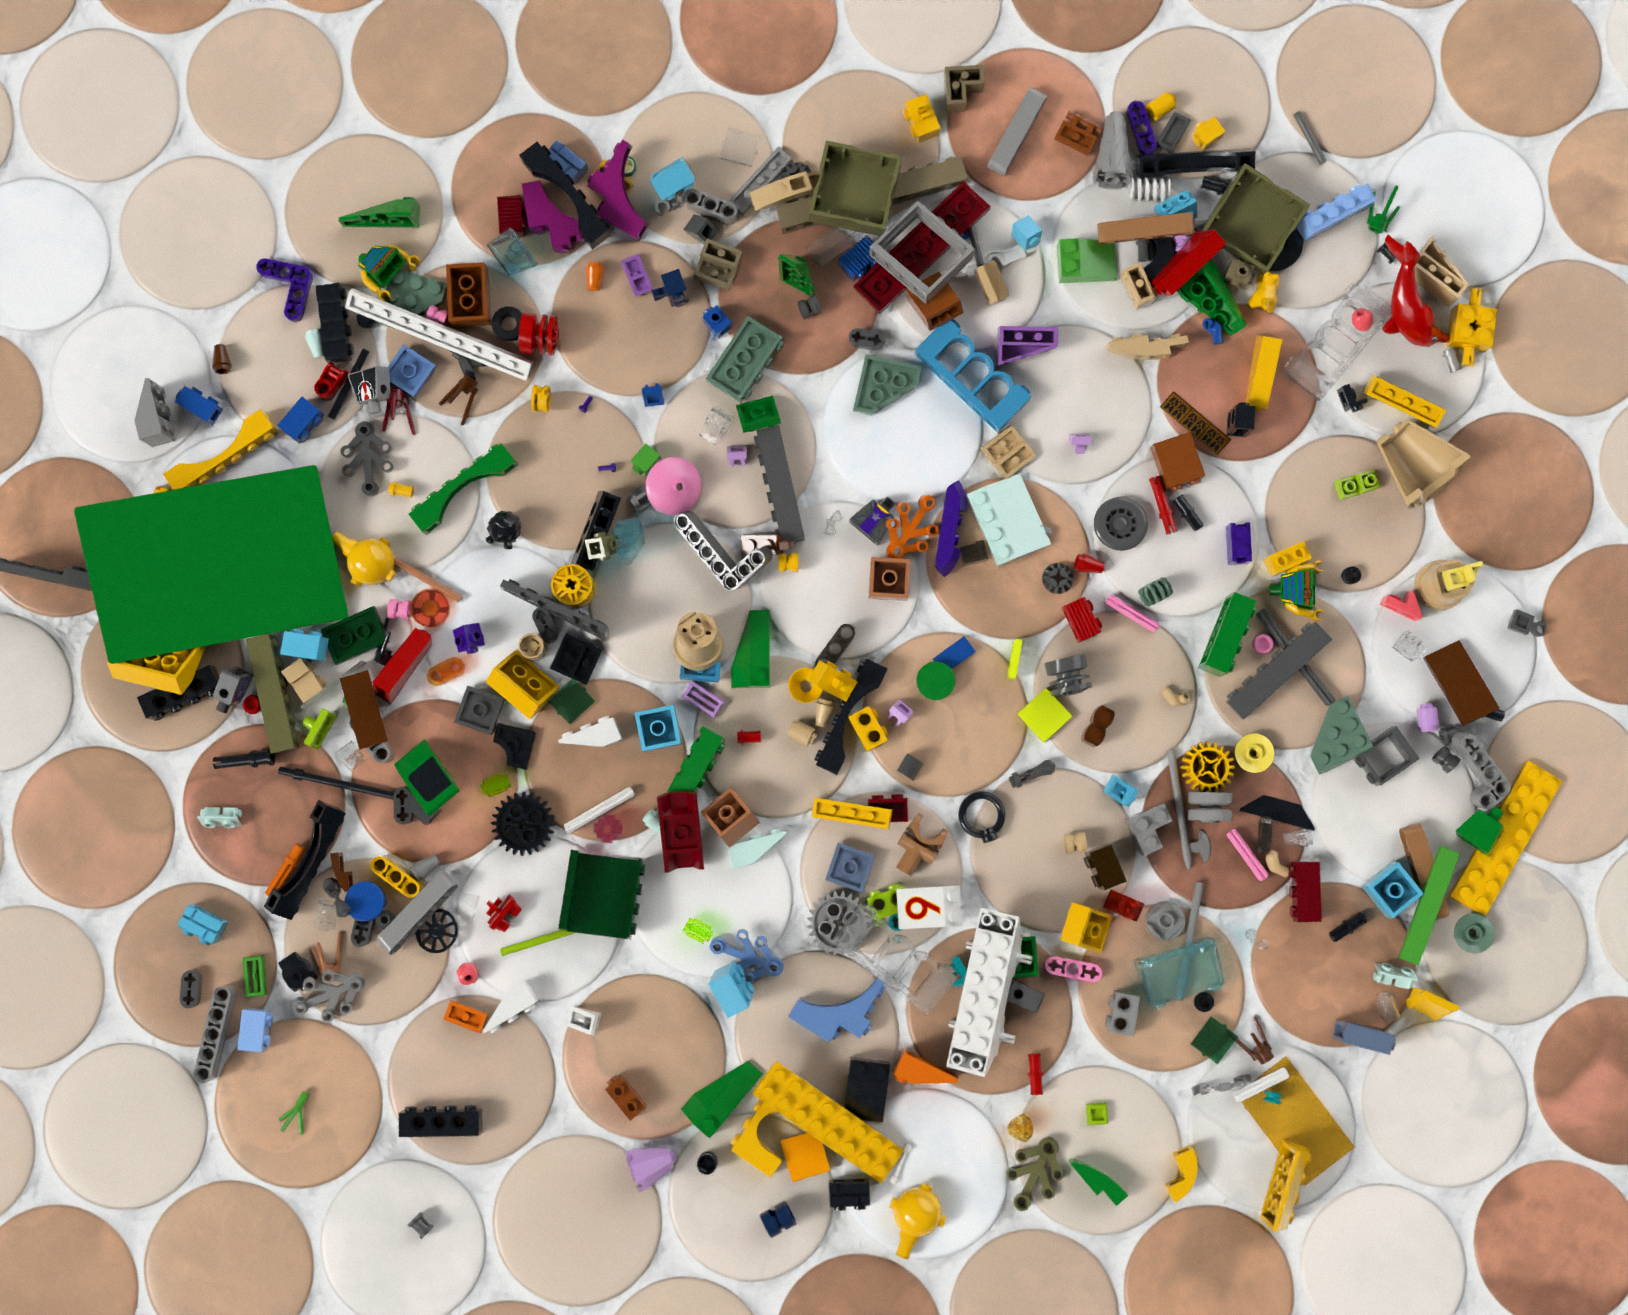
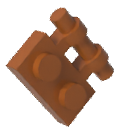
M1068 111L1065 118L1072 122L1070 124L1063 120L1054 140L1089 156L1098 138L1091 133L1094 131L1100 134L1103 127L1097 125V122L1094 120L1089 121L1081 117L1082 114L1078 112L1075 114ZM1079 124L1087 128V130H1082L1076 127V125Z

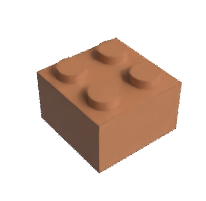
M871 557L868 599L907 601L910 559Z
M731 787L701 811V814L729 848L760 823Z

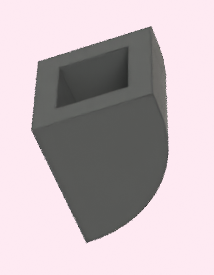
M695 214L683 229L703 244H705L706 239L712 240L718 232V229L707 218Z
M907 753L897 772L914 781L923 763Z

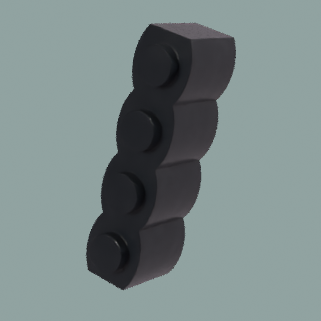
M340 283L316 286V296L325 361L327 363L352 361L354 347L352 343H349V336H352L350 325H347L349 310L345 308L344 299H347L345 287L342 288Z

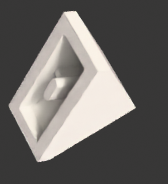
M571 1006L567 1026L589 1035H595L598 1031L602 1013Z

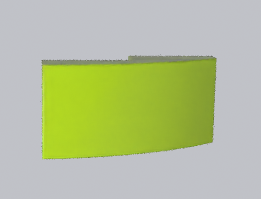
M1375 469L1334 482L1339 500L1381 488Z

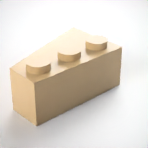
M1432 236L1419 251L1421 259L1415 265L1416 283L1447 307H1450L1460 298L1469 284L1456 266L1451 265L1446 258L1447 254L1444 250L1441 251L1435 243L1436 239Z

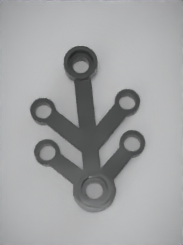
M363 421L357 424L355 428L356 436L348 445L343 446L340 450L342 456L350 458L353 456V450L362 442V450L350 464L343 466L342 473L347 477H352L358 466L364 462L365 482L362 485V491L367 496L373 497L378 494L379 486L373 480L372 460L379 464L386 473H390L394 466L389 460L383 459L371 449L370 441L379 446V450L384 454L390 453L392 446L374 434L375 429L371 423ZM363 428H367V432L365 434H362L361 432ZM387 444L388 449L383 451V445ZM345 449H350L348 455L344 454ZM389 463L390 468L385 470L384 465ZM351 468V473L346 474V469ZM371 484L373 486L372 490L367 491V486Z

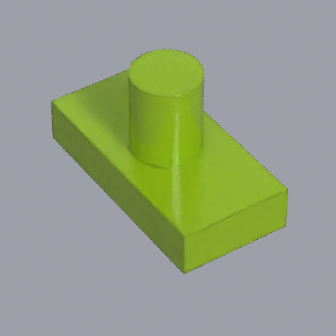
M322 708L317 719L306 716L302 725L308 728L310 732L304 744L319 750L338 715Z

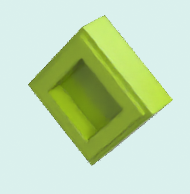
M1106 1103L1086 1104L1087 1125L1108 1124Z

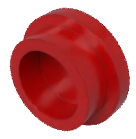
M249 695L244 699L243 709L245 712L257 714L261 711L257 695Z

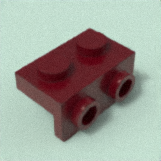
M893 794L889 799H884L883 795H872V799H868V806L891 809V822H908V798H903V794Z

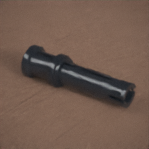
M270 748L267 751L259 752L252 750L249 754L213 757V762H221L213 764L214 769L251 765V767L256 768L264 764L274 766L276 757L275 754H271Z

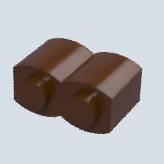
M1103 705L1097 707L1091 715L1090 724L1082 733L1081 741L1092 747L1100 745L1105 738L1106 728L1114 720L1115 711Z

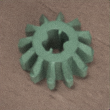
M1161 577L1139 589L1138 593L1145 606H1151L1172 595L1173 590L1167 578Z

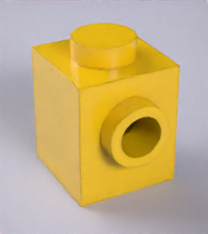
M1214 116L1206 122L1204 120L1199 122L1195 126V131L1192 135L1193 141L1196 146L1205 150L1222 139L1225 130Z

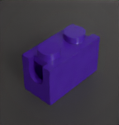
M1245 522L1241 525H1236L1235 523L1228 524L1226 526L1228 565L1249 564L1252 562L1250 522Z

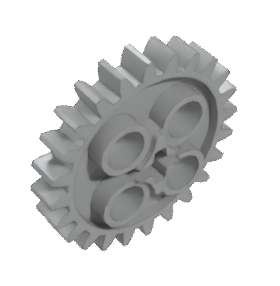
M834 891L833 897L826 893L827 899L824 900L822 897H819L821 903H813L816 910H809L813 914V917H807V920L812 922L807 928L813 929L809 936H815L816 938L813 940V943L819 941V949L825 946L826 953L832 949L833 955H836L837 950H840L843 956L844 950L847 949L851 954V947L854 946L858 950L857 943H865L862 936H869L864 932L865 929H871L869 925H866V922L870 921L871 918L865 917L869 911H862L865 904H857L859 897L852 900V893L848 897H845L844 891H842L840 896ZM832 904L839 907V913L834 916L828 913V907ZM843 907H847L842 919L844 926L838 928L837 934L832 940L831 936L836 926L833 921L838 920ZM854 912L857 914L858 918L855 923L847 922L846 916L848 913ZM823 923H829L832 929L830 933L824 934L821 932L820 926ZM841 931L849 932V940L841 941L838 938Z

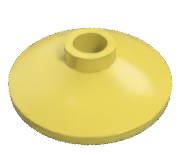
M1256 733L1248 734L1237 742L1234 752L1235 759L1238 765L1247 772H1262L1272 764L1274 748L1270 740L1265 736ZM1251 750L1256 752L1255 757L1250 756Z

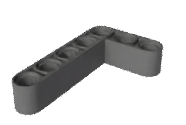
M693 511L679 513L674 518L676 529L728 591H734L743 587L772 560L771 550L768 547H760L751 551L736 565ZM684 517H685V518L687 519V521H688L687 524L684 522ZM696 532L699 533L700 539L696 537ZM708 547L711 548L712 555L708 552ZM759 553L762 554L763 561L759 559ZM720 562L723 563L724 570L720 567ZM745 565L749 567V573L746 571ZM732 577L735 578L736 585L733 583Z

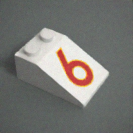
M960 885L896 889L899 929L962 926Z

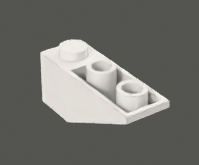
M605 716L598 719L599 723L593 726L590 723L581 726V731L574 734L572 731L562 734V739H559L558 742L570 745L608 747L622 741L623 737L615 718Z
M527 980L506 992L484 1028V1033L490 1031L492 1034L502 1028L500 1024L507 1020L510 1023L519 1018V1012L524 1010L527 1013L536 1007L534 1003L539 1000Z

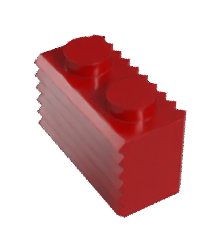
M1083 597L1062 607L1078 643L1101 633L1100 628H1102V624L1098 617H1094L1092 613L1094 607L1090 600H1086Z

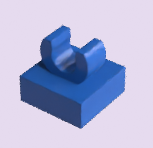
M658 383L655 384V387L645 385V388H642L645 407L664 405L662 388Z

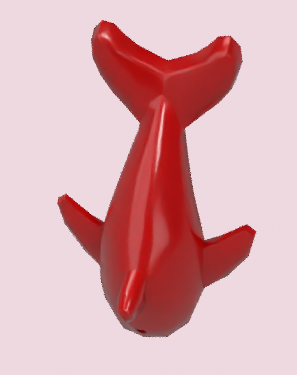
M1387 235L1385 244L1401 263V267L1394 283L1391 297V318L1383 326V331L1387 334L1401 333L1410 343L1416 346L1430 347L1437 342H1449V336L1433 324L1434 315L1431 307L1427 304L1423 305L1415 278V265L1421 259L1419 252L1409 241L1403 246L1390 235Z

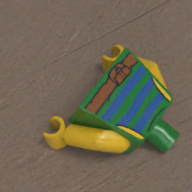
M394 244L387 246L375 245L367 254L362 253L358 258V266L362 270L360 275L364 284L374 294L377 293L382 301H384L382 299L384 296H388L391 300V296L388 291L381 290V287L385 288L406 261L408 262L409 269L413 271L417 270L416 265L413 263L420 265V260L417 256H408L407 252Z
M1322 561L1301 563L1287 569L1285 574L1281 575V584H1270V596L1281 595V603L1285 604L1287 610L1298 616L1311 618L1313 621H1321L1322 619L1316 617V613H1323V610L1315 609L1316 574L1323 571V569L1319 570L1316 567Z

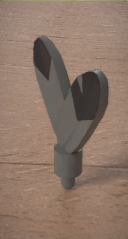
M450 351L452 356L458 360L463 374H466L475 381L476 376L471 365L478 367L488 366Z

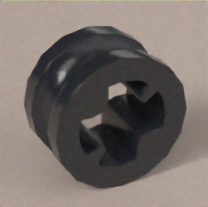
M1348 567L1341 574L1342 580L1346 584H1355L1361 579V571L1357 567ZM1353 571L1352 574L1355 573L1356 575L1355 578H1352V581L1347 577V574Z

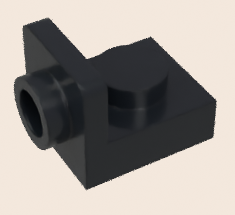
M1350 384L1344 385L1337 390L1345 412L1352 410V413L1364 409L1363 405L1368 402L1367 398L1356 402V393L1350 387Z

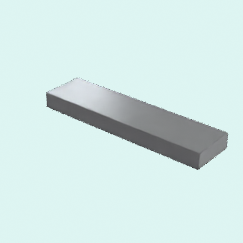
M779 146L729 200V202L735 204L740 215L743 216L753 205L750 192L774 182L784 171L785 167L793 161V158Z

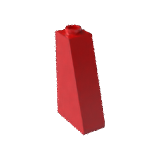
M1215 229L1195 232L1153 279L1151 283L1155 287L1154 290L1161 296L1173 295L1227 243Z
M415 628L373 680L375 695L390 705L432 646V638L427 631L423 629L420 631Z

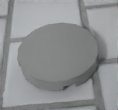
M1168 901L1157 902L1147 911L1145 918L1146 927L1149 933L1156 939L1164 941L1173 940L1179 937L1185 928V914L1175 903Z

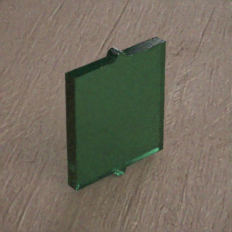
M572 678L548 702L555 708L558 715H561L571 724L595 700L586 692L585 687L582 688Z
M1210 1016L1190 1044L1202 1052L1203 1056H1207L1218 1064L1238 1036L1229 1030L1226 1024H1221Z

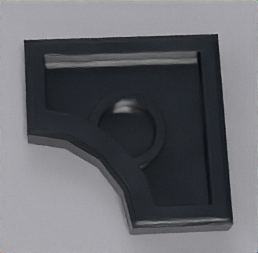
M497 723L493 742L499 744L505 750L507 766L527 770L537 732Z

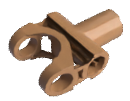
M919 813L908 825L910 827L906 828L908 831L911 829L915 837L904 831L897 843L905 848L906 851L896 868L909 876H912L921 859L930 864L933 863L948 833V830L943 828L935 838L931 840L924 839L919 833V823L923 817ZM928 845H937L936 848H938L939 851L933 849Z

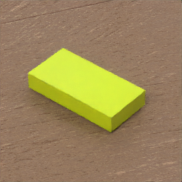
M1015 639L1013 641L1007 679H1016L1023 640Z

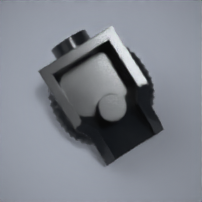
M296 951L278 962L282 970L283 980L294 992L300 989L302 992L305 991L303 983L306 978H318L311 964ZM308 982L306 985L312 986V983Z

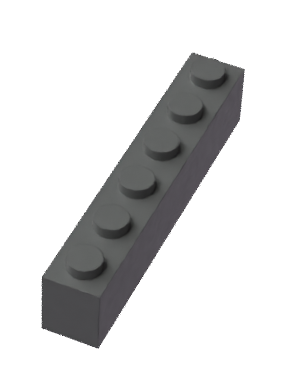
M776 425L756 430L757 436H754L756 448L760 447L761 454L758 455L760 466L765 467L766 473H763L762 476L764 484H768L770 492L766 493L769 504L773 503L774 510L771 511L773 522L778 524V529L775 530V533L780 534L782 540H793V543L804 541L805 536L780 427Z
M1308 622L1300 629L1302 633L1297 638L1295 635L1286 642L1287 647L1282 651L1278 649L1272 654V660L1268 664L1264 662L1256 669L1258 673L1255 676H1248L1241 683L1243 686L1238 691L1234 689L1227 695L1228 700L1226 703L1241 719L1244 720L1333 640L1317 622L1312 624Z

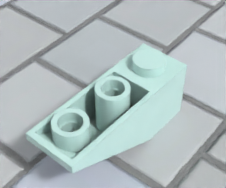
M781 828L771 830L768 836L763 837L762 833L750 836L751 840L743 841V838L738 840L729 848L733 868L754 864L787 834L786 831L782 832Z

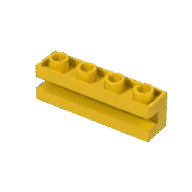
M1373 374L1363 390L1365 394L1436 428L1446 412L1444 408Z

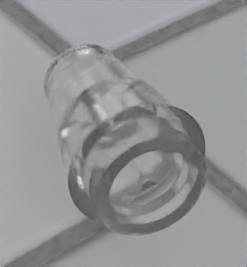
M1305 827L1283 833L1284 845L1303 847L1313 845L1312 830Z

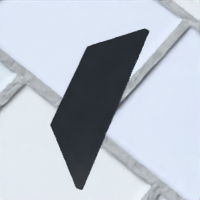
M1262 795L1240 808V811L1315 830L1304 809L1299 804Z

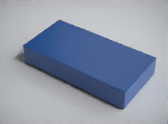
M963 636L933 658V661L943 662L953 669L976 651L966 637Z

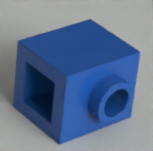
M718 305L714 308L709 307L703 313V322L717 339L733 328L732 322Z

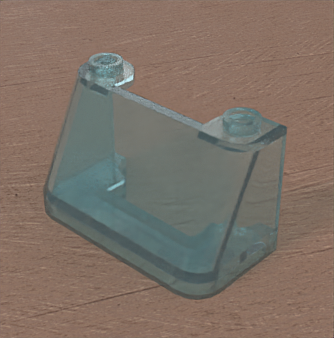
M1209 936L1199 939V943L1192 942L1190 945L1161 954L1133 960L1147 1005L1149 1007L1153 1006L1154 1009L1165 1007L1167 1002L1210 989L1211 992L1220 990L1222 985L1225 984L1215 939Z

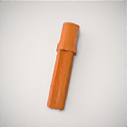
M295 843L290 853L285 857L284 863L265 891L268 897L272 889L277 890L285 883L294 867L298 865L299 859L306 850L303 846Z

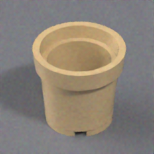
M1438 560L1425 564L1418 571L1414 581V589L1419 601L1424 606L1436 611L1448 610L1460 603L1470 593L1474 582H1471L1468 586L1450 590L1446 593V585L1440 573L1465 566V564L1458 560Z
M690 612L684 615L678 623L677 632L674 637L673 652L675 658L682 666L694 671H702L714 666L720 660L724 650L723 639L716 628L714 620L705 613Z

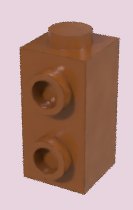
M623 1074L620 1077L615 1075L607 1082L609 1086L605 1091L630 1121L647 1107L645 1101Z

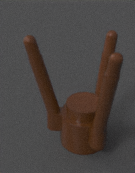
M466 374L439 402V405H442L449 399L448 403L451 404L461 391L466 395L469 392L471 393L461 425L465 424L474 397L478 392L476 388L478 383Z
M1256 1016L1253 1019L1263 1043H1260L1256 1035L1251 1033L1257 1045L1253 1048L1254 1052L1229 1030H1226V1034L1243 1048L1254 1061L1258 1060L1260 1064H1265L1274 1057L1271 1052L1272 1048Z

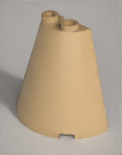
M1408 419L1403 423L1399 422L1392 429L1394 431L1392 434H1384L1377 440V446L1409 509H1413L1415 507L1414 504L1418 506L1423 505L1444 490L1457 478L1458 470L1463 471L1471 459V456Z

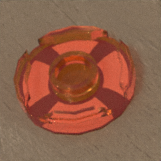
M422 590L411 601V615L423 627H438L449 616V600L438 590Z

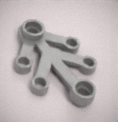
M326 969L322 972L323 982L308 977L303 983V988L306 991L316 989L324 992L309 999L305 997L295 998L292 1010L294 1013L302 1015L308 1011L309 1007L329 999L326 1009L322 1011L321 1018L324 1022H331L334 1018L333 1011L340 994L348 991L345 1001H342L340 1004V1012L342 1014H349L352 1011L354 996L356 992L364 989L366 980L360 973H352L349 976L335 973L331 969ZM329 974L331 975V977L326 978L325 975ZM332 981H337V982H340V983H343V984H341V985H339V986H334V985L327 984V983H331ZM311 982L313 985L308 986L306 983Z

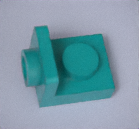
M956 955L951 958L953 963L950 966L955 975L960 974V976L951 981L953 987L957 985L959 988L964 985L967 970L959 956Z

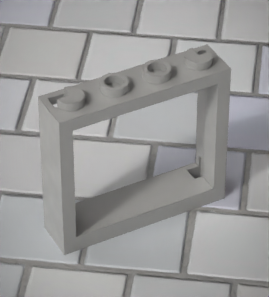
M917 201L870 246V257L927 304L974 258L975 249L970 245L969 241L962 239L955 229L949 228L941 217H936L928 206L925 207ZM916 218L920 219L962 255L930 287L926 286L884 250Z

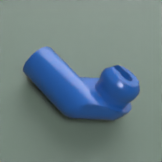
M1206 318L1202 325L1205 330L1213 335V344H1222V326L1214 319Z

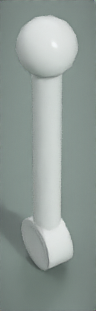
M905 1144L903 1147L905 1151L894 1176L890 1178L892 1184L898 1182L897 1177L907 1153L912 1149L910 1144Z

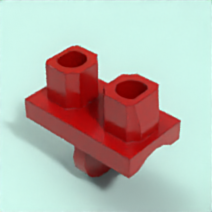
M508 894L504 901L499 897L494 903L489 900L486 904L490 909L486 914L491 918L487 923L492 930L498 929L505 932L510 926V922L504 918L506 914L510 913L516 917L522 909L510 894Z

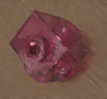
M604 815L603 818H598V822L594 823V834H597L596 838H601V842L613 843V839L619 840V836H622L623 824H620L621 820H615V815ZM605 825L610 826V832L606 833L604 831Z

